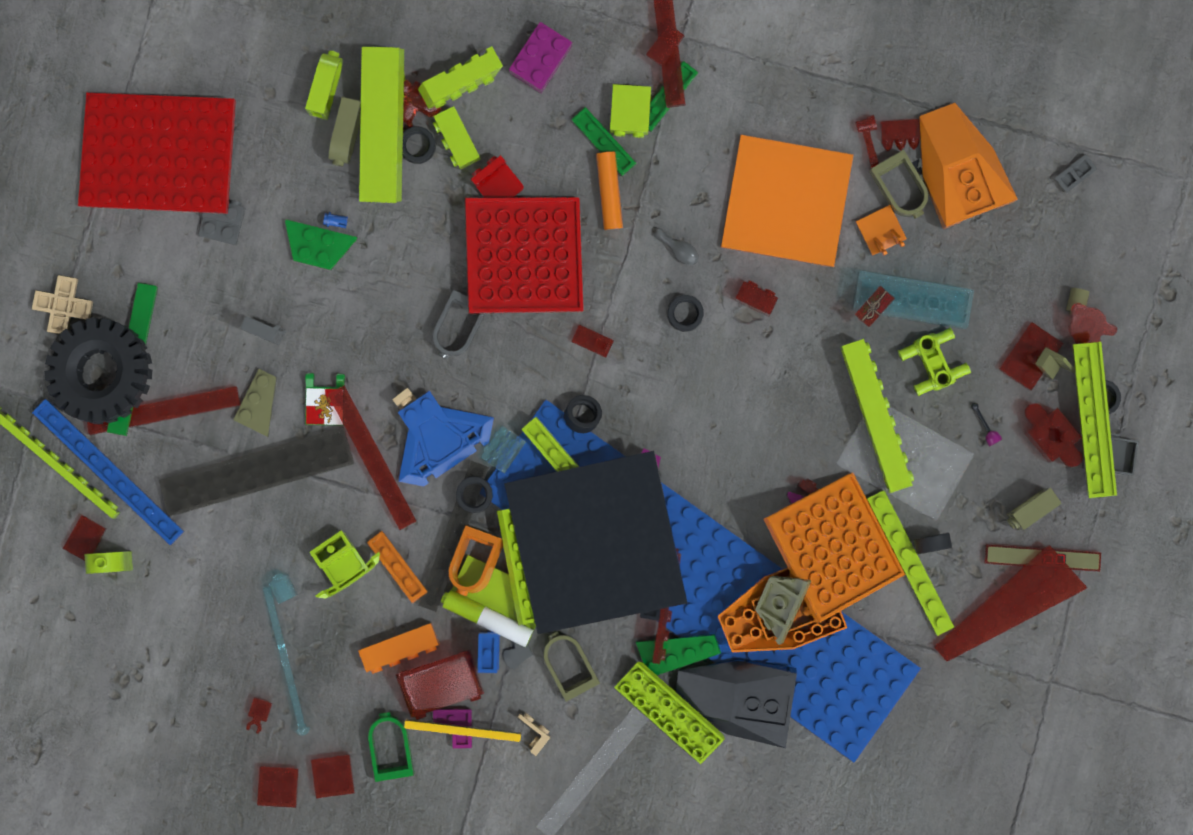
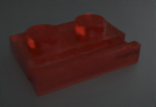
M81 515L62 549L85 561L84 554L94 553L107 528Z

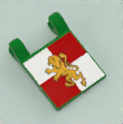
M307 373L305 376V425L344 426L345 374L336 375V387H314L315 375L314 373Z

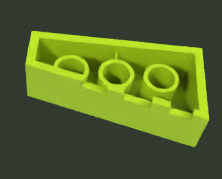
M493 47L487 48L484 55L480 57L478 54L472 56L463 66L461 63L455 65L448 70V74L443 71L422 82L418 90L428 108L430 109L434 106L439 108L445 105L449 99L454 101L460 98L462 93L466 91L471 93L477 90L481 84L486 86L492 83L494 77L503 67Z

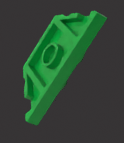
M285 220L293 261L332 270L358 239L355 236Z

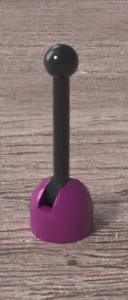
M973 403L971 408L976 411L988 432L985 438L988 446L990 447L1003 440L997 431L990 430L978 409V403Z

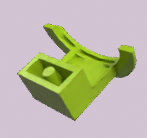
M342 530L309 552L319 568L323 569L333 584L332 587L321 591L315 596L326 599L347 588L378 564L380 553L378 552L365 563L346 533Z

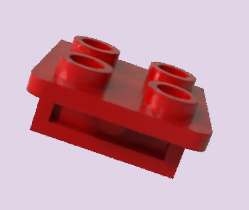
M501 155L498 158L496 156L492 157L484 169L479 168L472 174L471 181L484 198H514L524 189L523 184L508 167Z

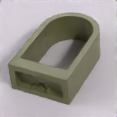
M345 97L341 98L329 148V160H333V165L343 167L344 163L349 164L352 158L361 123V101Z
M904 150L869 171L893 212L903 217L913 216L914 219L924 214L922 209L928 201V190ZM904 163L921 192L922 201L920 206L910 211L901 209L894 201L880 176Z
M558 631L548 636L549 642L544 650V660L566 702L600 684L581 645L575 638L568 635H559ZM563 639L571 641L577 647L591 674L590 677L567 689H564L548 658L550 646L554 642Z

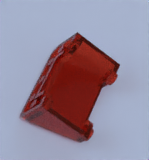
M471 649L395 674L410 717H415L416 720L427 717L426 713L467 699H470L471 702L482 699L481 695L485 693Z

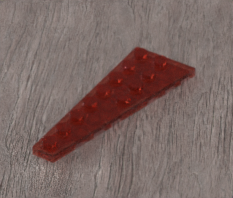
M1047 545L941 639L934 648L948 662L1084 591L1088 587L1050 545Z

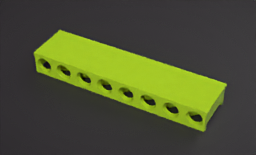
M362 47L359 202L397 203L402 201L404 49L396 47Z

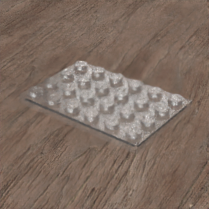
M892 407L887 408L889 415H893L896 426H894L895 433L900 435L902 441L900 445L901 451L906 453L908 463H906L908 471L911 470L914 481H912L913 486L888 493L864 418L862 417L836 465L937 521L974 454Z

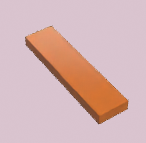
M383 531L367 542L375 554L380 553L379 560L411 603L416 602L428 592Z

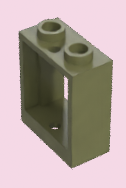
M1043 488L1006 514L1009 518L1007 522L1013 529L1025 530L1062 503L1051 488Z

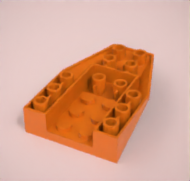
M956 103L919 116L922 177L943 229L1018 200L994 148Z
M788 567L763 577L718 615L731 652L795 649L847 628L841 611L816 624L803 599L784 642L780 645L777 644L775 641L777 639L771 629H767L764 620L760 618L755 608L769 577L793 578Z

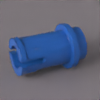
M331 212L329 214L325 213L323 225L346 229L348 216L333 215Z

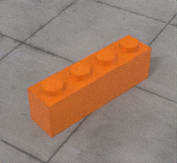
M429 623L358 650L366 672L371 671L374 674L382 671V666L387 664L390 667L400 664V659L407 657L408 660L419 657L418 653L424 650L426 654L437 650L436 646L440 643L433 624Z

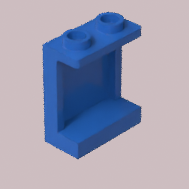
M480 632L478 634V673H497L499 670L500 635L494 632Z

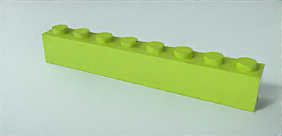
M864 339L841 346L840 349L888 493L913 486L912 481H914L911 470L908 471L906 463H908L906 453L902 452L900 448L902 444L900 435L896 434L894 426H896L894 417L889 415L887 409L890 408L888 399L883 397L881 392L884 389L882 381L877 379L875 374L878 371L874 360L871 361L869 356L871 353L869 343H865Z

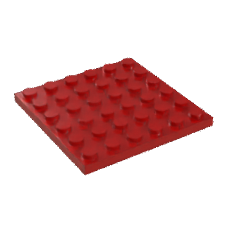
M579 197L465 198L468 314L584 311Z

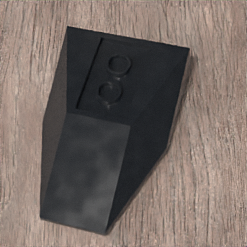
M733 660L678 671L676 693L719 731L727 735L786 749L797 677L796 668L745 660Z

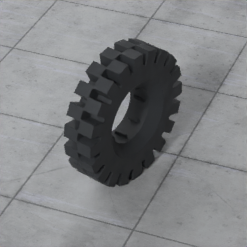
M88 318L85 323L78 321L72 324V330L65 329L59 334L62 338L60 342L54 340L50 347L54 353L52 356L47 355L45 362L46 365L50 366L49 370L44 371L45 381L50 382V385L47 386L49 395L55 397L53 402L60 409L65 410L64 413L87 423H112L118 421V417H127L132 413L130 410L132 407L138 408L143 402L140 398L142 393L147 395L150 388L146 383L147 379H152L153 370L148 368V364H152L150 354L145 351L147 349L146 344L138 338L139 335L132 329L110 319ZM108 352L112 355L111 358L115 360L117 365L116 377L113 383L109 384V387L106 389L91 391L83 379L84 366L87 360H90V357L94 354Z

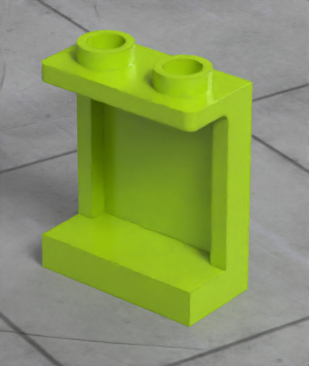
M613 84L610 133H614V136L624 137L625 134H633L635 138H644V135H648L651 87Z

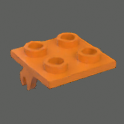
M890 205L856 221L872 256L878 253L886 255L888 254L886 249L896 244L900 245V247L905 246L902 241L907 238Z

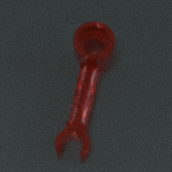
M874 115L867 116L864 120L856 121L858 133H863L872 168L879 163L870 131L877 130V124Z

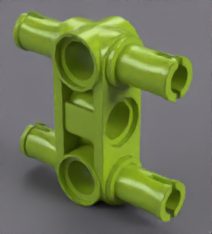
M951 327L937 334H927L914 340L912 345L898 350L902 362L915 355L920 356L928 373V380L913 385L917 396L931 390L938 391L954 384L956 379L971 373L966 362L950 369L942 354L940 344L955 339ZM924 339L929 340L931 343V347L928 350L922 347ZM940 374L946 376L947 381L944 385L938 382Z

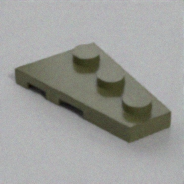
M258 369L234 421L269 437L277 377Z

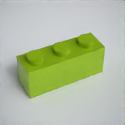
M454 106L434 116L435 122H433L437 133H442L444 139L441 141L446 150L450 149L452 153L450 159L454 167L459 166L461 170L481 160Z

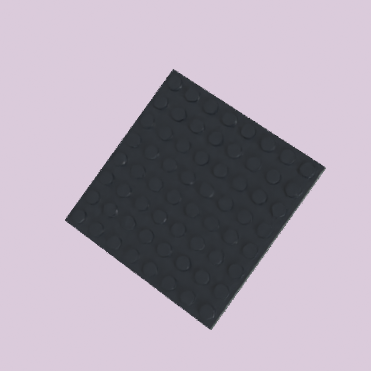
M654 451L504 483L537 634L688 603Z

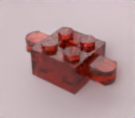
M1038 403L1028 405L1024 414L1033 426L1024 434L1048 463L1055 461L1059 457L1067 467L1078 466L1082 461V455L1074 444L1082 437L1058 408L1047 413Z

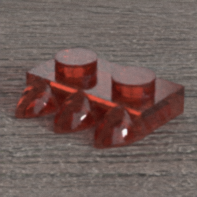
M919 119L880 122L881 140L885 150L890 151L895 141L897 148L902 151L907 140L913 150L917 148L920 140Z

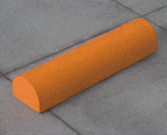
M597 153L596 160L604 230L623 228L616 153Z

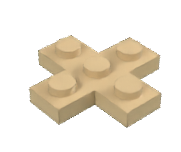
M58 275L54 294L35 290L32 310L50 313L47 332L60 334L65 329H69L71 317L85 320L91 317L93 301L75 298L78 279Z

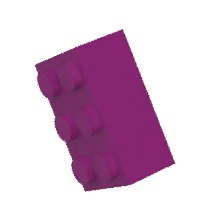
M539 22L509 68V73L542 94L571 50L572 42L542 22Z

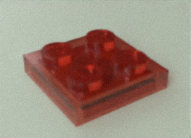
M350 754L311 760L316 799L355 793Z
M260 766L257 806L296 808L299 768Z

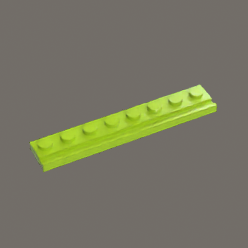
M1102 343L1073 344L1088 498L1117 496Z

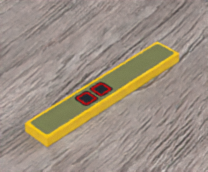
M406 719L404 725L405 729L515 742L521 740L522 733Z

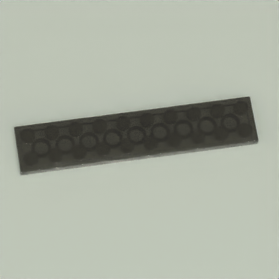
M342 427L160 479L159 483L168 516L172 517L355 463L345 428Z

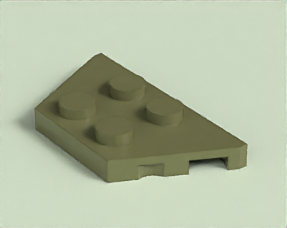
M781 576L769 577L755 610L760 618L764 620L767 629H771L777 639L775 641L777 644L780 645L784 642L811 584V580Z

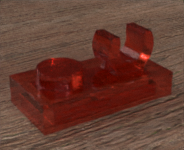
M668 25L646 56L662 67L683 40L684 34Z
M579 325L571 342L606 358L614 340Z

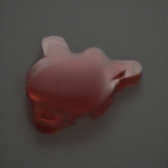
M1076 303L1072 306V321L1070 326L1068 325V329L1076 344L1101 342L1100 337L1102 335L1113 336L1117 333V327L1107 323L1105 315L1096 307L1084 306L1081 303Z

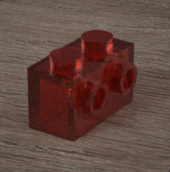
M750 280L748 282L744 281L734 301L769 317L778 300V297L775 296L776 293L769 289L763 291L758 288V284Z

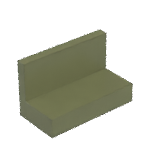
M1048 348L1044 349L1036 362L1040 370L1052 380L1061 367L1072 373L1075 372L1073 366L1064 356Z

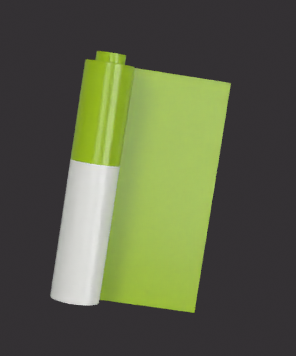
M468 555L458 575L459 583L464 587L476 584L482 576L486 563ZM494 568L488 585L480 592L468 593L467 597L456 593L457 587L454 585L449 593H444L441 599L443 608L526 648L536 625L535 622L518 625L509 574Z

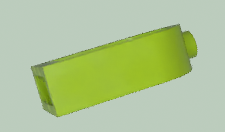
M329 50L328 54L323 53L321 55L305 107L310 116L325 120L329 118L343 64V59L339 58L340 54L335 51Z
M132 551L84 554L86 574L133 570Z

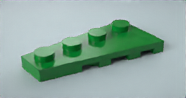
M715 634L636 641L643 663L656 675L721 654Z

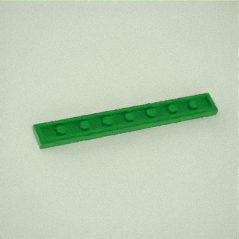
M138 283L129 329L138 334V338L146 344L158 287ZM132 413L125 418L118 417V421L109 423L107 433L127 436Z

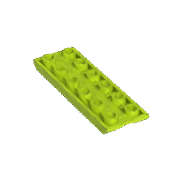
M637 662L614 687L700 764L725 740L724 735L642 662Z

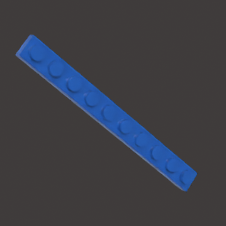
M45 399L32 412L169 545H172L185 532L51 402Z

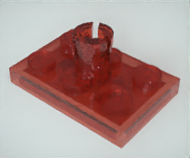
M1030 322L999 370L1029 391H1032L1043 374L1036 365L1045 348H1048L1057 353L1064 343L1033 322Z

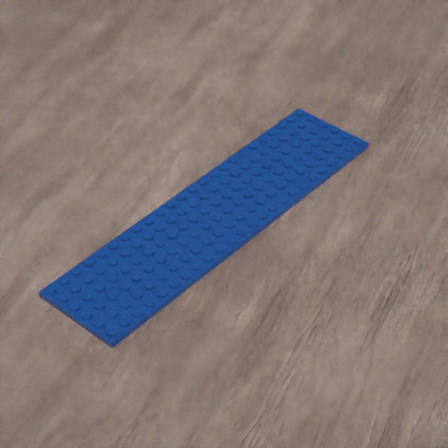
M547 400L544 401L531 419L533 420L535 417H538L579 467L626 457L592 432L583 434L571 430L565 422L564 412ZM524 432L521 433L487 481L493 492L491 502L502 510L510 509L504 483L557 472ZM661 482L688 603L661 609L658 622L680 638L715 634L721 649V654L709 657L715 663L745 660L796 668L797 677L790 717L852 762H855L921 668L843 612L842 615L847 625L846 629L798 648L731 652L718 615L763 577L782 570V568ZM482 488L479 493L486 497V492Z

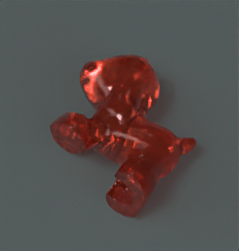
M406 79L404 81L403 122L411 128L413 127L412 122L417 111L428 117H434L441 111L442 106L439 108L434 106L429 109L423 97L419 95L418 88L421 84L415 81L412 85Z

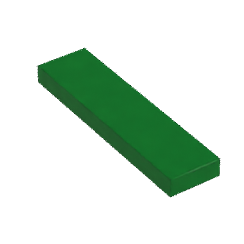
M685 61L681 63L650 102L648 131H653L699 72Z
M586 107L571 119L600 153H616L617 172L621 176H624L636 165V162Z

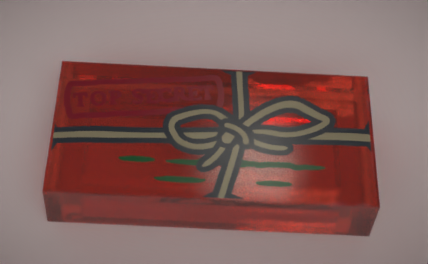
M880 286L855 313V316L869 328L895 298Z

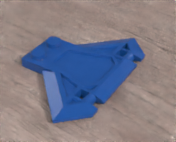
M430 390L399 410L398 414L409 429L398 482L425 486L429 483L426 478L431 474L437 478L475 453L477 450L474 446L479 442L483 446L487 445L490 440L494 417L440 407ZM474 432L476 436L469 440L467 436ZM426 464L428 468L421 471L420 467Z

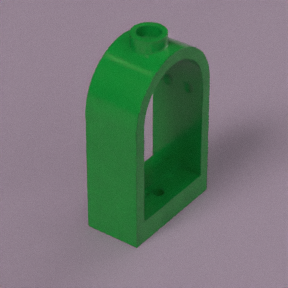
M390 712L380 713L379 719L373 723L368 733L375 782L409 777L415 774L408 729L404 728L405 724L402 720L391 716ZM391 721L401 728L408 765L379 770L374 741V730L379 723Z

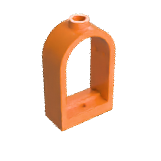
M465 526L449 567V578L452 584L457 587L456 593L467 597L468 593L480 592L488 585L503 548L501 538ZM470 539L493 547L480 580L472 586H462L458 580V570Z

